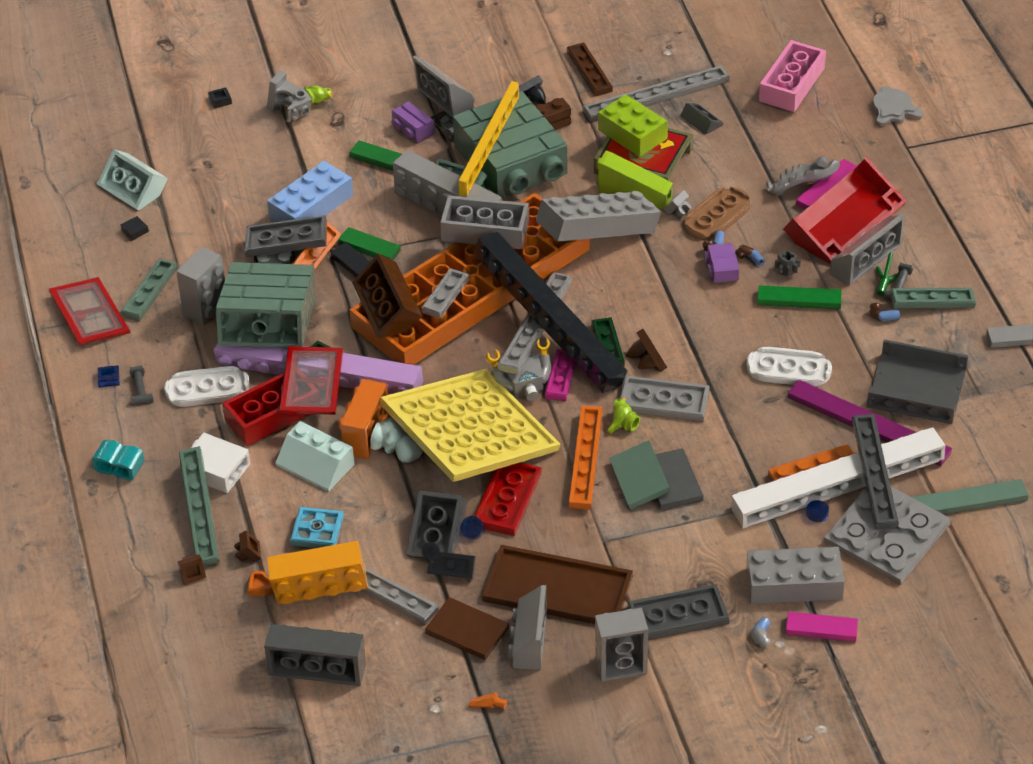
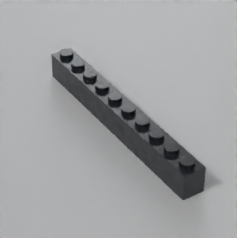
M498 232L479 238L474 255L536 320L541 328L548 333L554 342L561 347L567 356L573 360L580 370L585 373L602 393L621 386L627 374L626 368Z

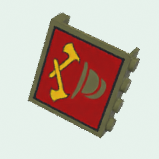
M668 128L667 139L641 157L607 136L594 158V174H599V170L596 169L598 159L602 158L605 151H609L669 181L683 154L691 153L693 149V134Z

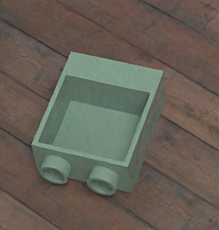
M523 91L519 92V99L481 169L487 175L484 180L486 186L491 192L502 198L513 194H521L531 187L547 181H556L563 175L568 174L566 142ZM502 98L473 108L472 111L468 110L453 116L454 146L467 162H469Z
M231 262L216 306L218 345L288 348L289 346L303 347L315 303L314 265Z

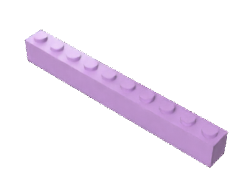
M217 343L214 353L218 365L235 366L244 370L280 375L285 372L288 348L218 345ZM343 353L339 382L341 387L355 389L356 386H359L362 379L386 383L388 395L420 387L424 382L421 366ZM298 358L297 368L307 379H318L321 377L328 379L330 359Z

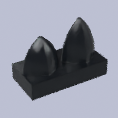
M539 75L519 86V92L523 91L527 97L530 96L538 103H546V96L541 87L543 80Z

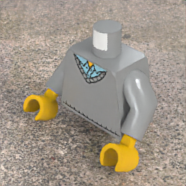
M547 338L546 347H541L538 339L537 349L541 352V355L539 356L538 352L530 354L518 375L498 370V359L500 358L498 350H494L496 359H492L489 352L487 353L485 359L487 363L493 366L491 370L495 381L511 392L513 397L526 396L528 401H534L539 397V393L543 391V384L548 381L551 373L550 355H547L550 341Z

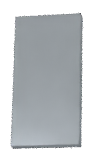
M626 375L620 399L626 398V404L632 408L633 412L638 414L704 422L710 386Z

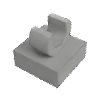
M683 190L663 210L668 215L675 210L676 215L681 218L685 214L682 208L686 212L692 208L688 202H685L689 195Z

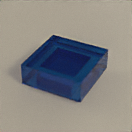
M119 365L98 367V387L120 385Z

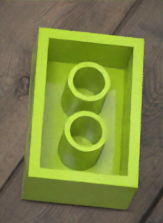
M625 94L598 112V130L641 157L667 139L668 120Z

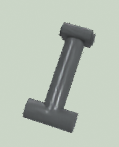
M900 262L898 266L900 273L894 288H903L907 276L913 272L912 265ZM885 291V299L891 300L890 291Z
M143 365L130 367V376L134 378L137 396L131 397L132 405L153 402L152 393H145L142 377L145 373Z

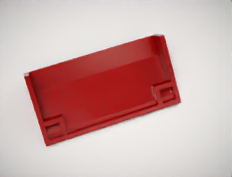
M866 157L854 170L799 216H795L783 230L797 245L831 264V260L835 255L840 254L848 245L857 241L861 235L866 234L875 224L891 216L907 200Z

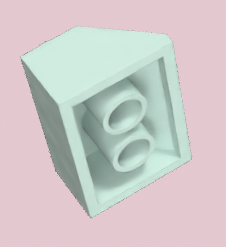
M113 149L97 185L133 208L140 210L160 196L168 178L130 154Z
M301 421L286 435L276 460L277 467L327 492L355 465L352 446Z

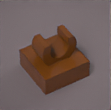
M247 530L240 533V542L234 545V548L239 551L235 554V557L240 561L245 560L247 557L253 562L261 559L260 541Z
M199 554L195 556L189 555L177 561L184 584L206 578L202 558Z

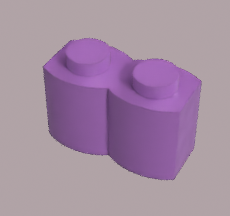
M733 244L708 245V250L704 251L705 264L709 263L707 267L708 276L712 277L714 283L738 281L739 266Z

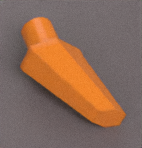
M495 692L472 698L468 707L493 710L495 706L505 710L508 701L499 698L498 693Z

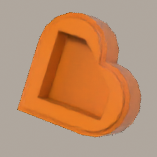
M258 570L250 574L248 596H268L274 593L269 577H267L265 572Z

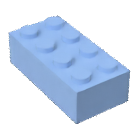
M322 161L267 200L269 219L279 222L327 215L353 196L352 177L326 161Z

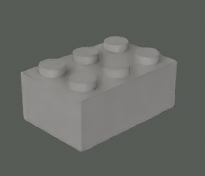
M201 247L176 273L183 316L204 325L216 313V306L225 282L222 255Z
M642 608L595 615V661L601 682L647 674L648 627Z

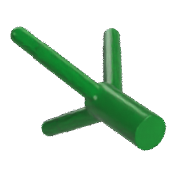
M892 252L888 255L884 275L880 267H876L881 279L877 294L880 296H884L888 283L898 278L900 273L888 276L893 256Z

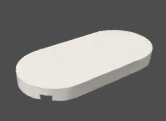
M761 347L754 353L752 351L747 357L746 368L748 373L754 379L762 382L795 385L798 380H801L815 387L826 383L832 373V364L829 359H825L823 354L814 351Z
M215 367L178 372L172 375V379L165 382L164 392L166 399L171 404L188 407L225 402L249 390L250 382L248 374L245 371H241L238 367Z

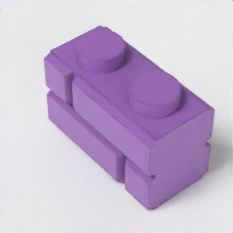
M409 101L401 105V107L392 110L391 122L396 130H401L408 139H413L416 143H420L425 138L434 135V120Z

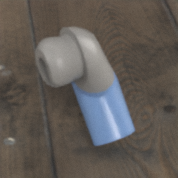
M762 617L751 631L753 641L756 645L759 644L761 648H766L771 642L766 633L771 623L765 617Z

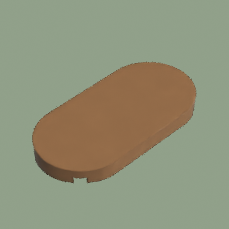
M736 187L717 189L686 215L685 229L687 233L694 238L708 240L714 238L716 231L725 232L748 212L750 208L748 194Z

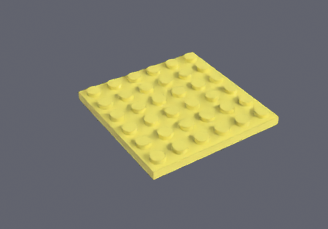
M487 369L390 394L380 399L379 404L452 482L559 451L560 443L505 387L495 381L494 376Z

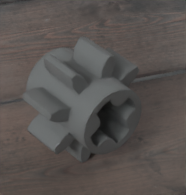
M784 251L777 255L775 268H779V274L791 276L794 273H798L801 259H796V253Z

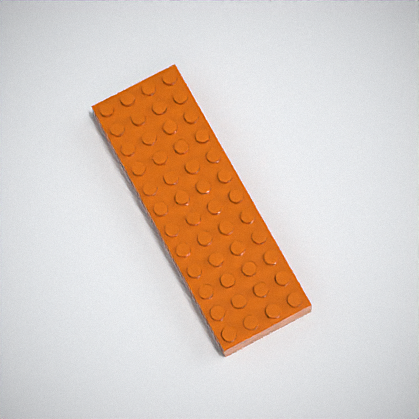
M533 193L520 201L521 203H529V225L523 249H513L542 280H545L553 272H557L589 251L590 239L556 241L535 221L543 198ZM455 242L403 275L422 314L419 321L409 331L378 338L361 302L349 309L352 329L394 362L415 365L515 298L474 255L477 244ZM450 268L469 274V280L441 319L422 313V306Z

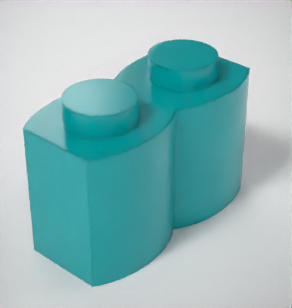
M103 440L92 457L93 469L103 474H114L122 479L134 480L144 463L143 451L136 446H123L114 440Z

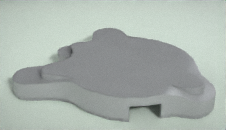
M881 87L873 98V108L878 114L876 120L878 126L883 127L890 122L901 124L904 122V117L920 120L923 117V111L913 105L910 96L904 91L890 87Z

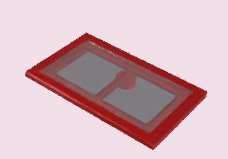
M99 277L49 289L50 295L78 345L130 333L127 324Z
M288 347L279 413L336 415L343 348Z

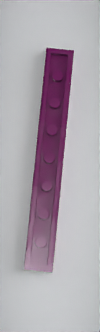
M798 380L788 392L789 399L852 427V416L874 414L880 440L887 443L900 437L917 433L801 380ZM945 445L944 459L934 464L941 467L950 456L952 448Z

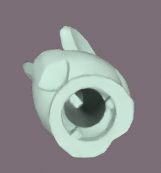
M393 418L376 423L371 436V449L376 451L383 447L386 454H392L396 451L397 457L402 463L412 462L421 456L423 450L409 435H406L403 428Z

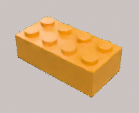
M358 541L267 557L269 580L277 604H290L294 601L313 600L317 597L335 596L339 593L358 592L362 589H368L365 563Z

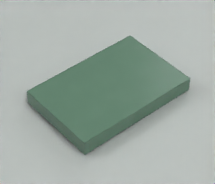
M649 440L609 458L630 510L671 492Z

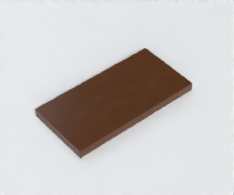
M501 545L482 594V601L518 608L519 598L541 585H546L548 615L595 624V615L622 611L633 578V570Z

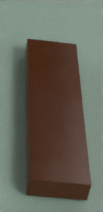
M583 42L568 46V55L594 96L613 92V86L586 44Z

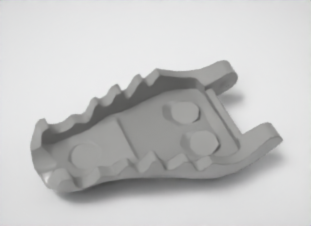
M820 156L811 164H799L798 168L792 166V171L785 169V174L780 173V179H777L774 184L767 181L766 189L770 193L779 196L795 185H812L818 180L827 179L839 169L840 162L836 160L829 162L827 157Z

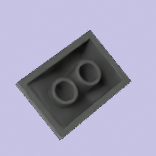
M419 490L407 556L424 558L422 547L428 542L436 543L440 548V552H455L467 508V502L463 496Z

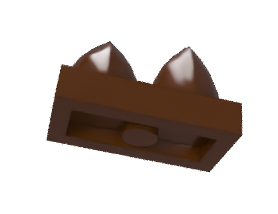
M641 329L636 332L640 339L629 348L626 357H637L645 354L638 364V369H651L656 366L660 372L666 369V364L645 330Z

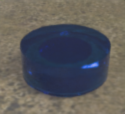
M821 500L811 501L807 505L806 515L814 522L825 521L829 516V506Z
M469 516L462 521L461 531L468 539H478L484 533V524L480 518Z

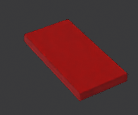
M519 462L496 469L472 520V527L515 536L542 474V467Z

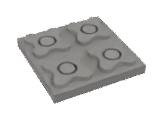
M891 487L899 525L895 528L875 529L867 488H865L824 537V543L831 547H839L840 552L901 585L951 524V518Z

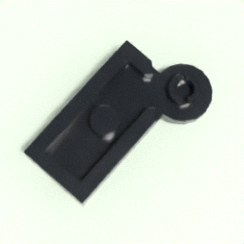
M428 542L424 544L422 555L429 560L427 574L473 579L476 556L440 552V548L436 543Z

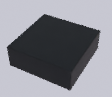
M227 88L208 92L213 108L232 104Z
M138 216L120 224L121 230L131 240L149 232L148 226Z

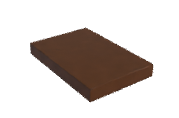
M449 597L425 628V634L486 660L509 629V623Z

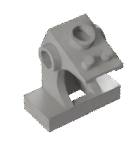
M280 70L270 80L267 108L274 111L280 104L288 105L286 119L288 123L310 113L312 99L305 90L286 81L287 73Z

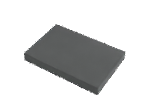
M681 448L656 454L671 492L656 498L660 509L663 510L703 501L704 495L684 449Z

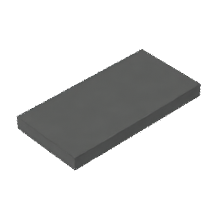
M326 215L246 226V257L326 246Z
M717 584L628 601V609L642 608L648 627V640L729 624L730 620Z

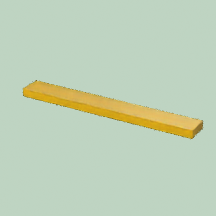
M511 81L459 179V196L466 197L469 194L519 99L518 82Z

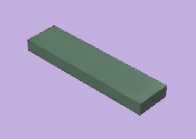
M159 258L122 308L121 316L140 321L178 269L177 263Z
M891 288L890 290L894 309L975 308L976 305L972 288Z

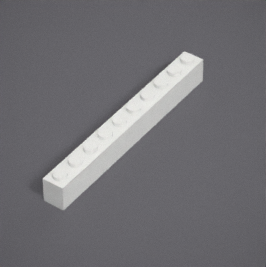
M933 427L881 444L889 479L939 462L944 459L945 444ZM859 452L746 491L738 492L732 495V511L744 529L866 487Z

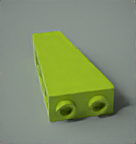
M605 151L602 158L598 159L596 169L599 170L596 184H599V193L615 194L616 192L628 193L639 191L659 209H664L672 200V182L609 151Z

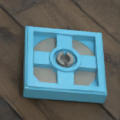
M300 507L290 539L291 545L311 548L336 545L344 519V511Z

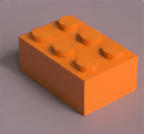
M362 379L359 386H356L354 389L352 401L347 403L344 417H341L339 420L338 428L341 430L340 441L353 447L355 457L369 458L373 450L370 448L373 429L377 422H382L388 418L389 414L379 404L381 397L388 395L386 383Z

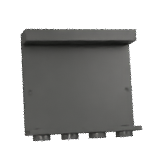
M884 339L882 355L873 386L869 388L867 408L953 424L967 369L968 355Z

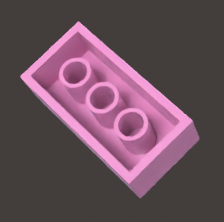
M791 40L761 81L759 102L795 112L825 69L826 50Z

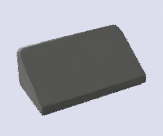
M686 103L681 113V117L704 134H708L723 126V122L700 104Z

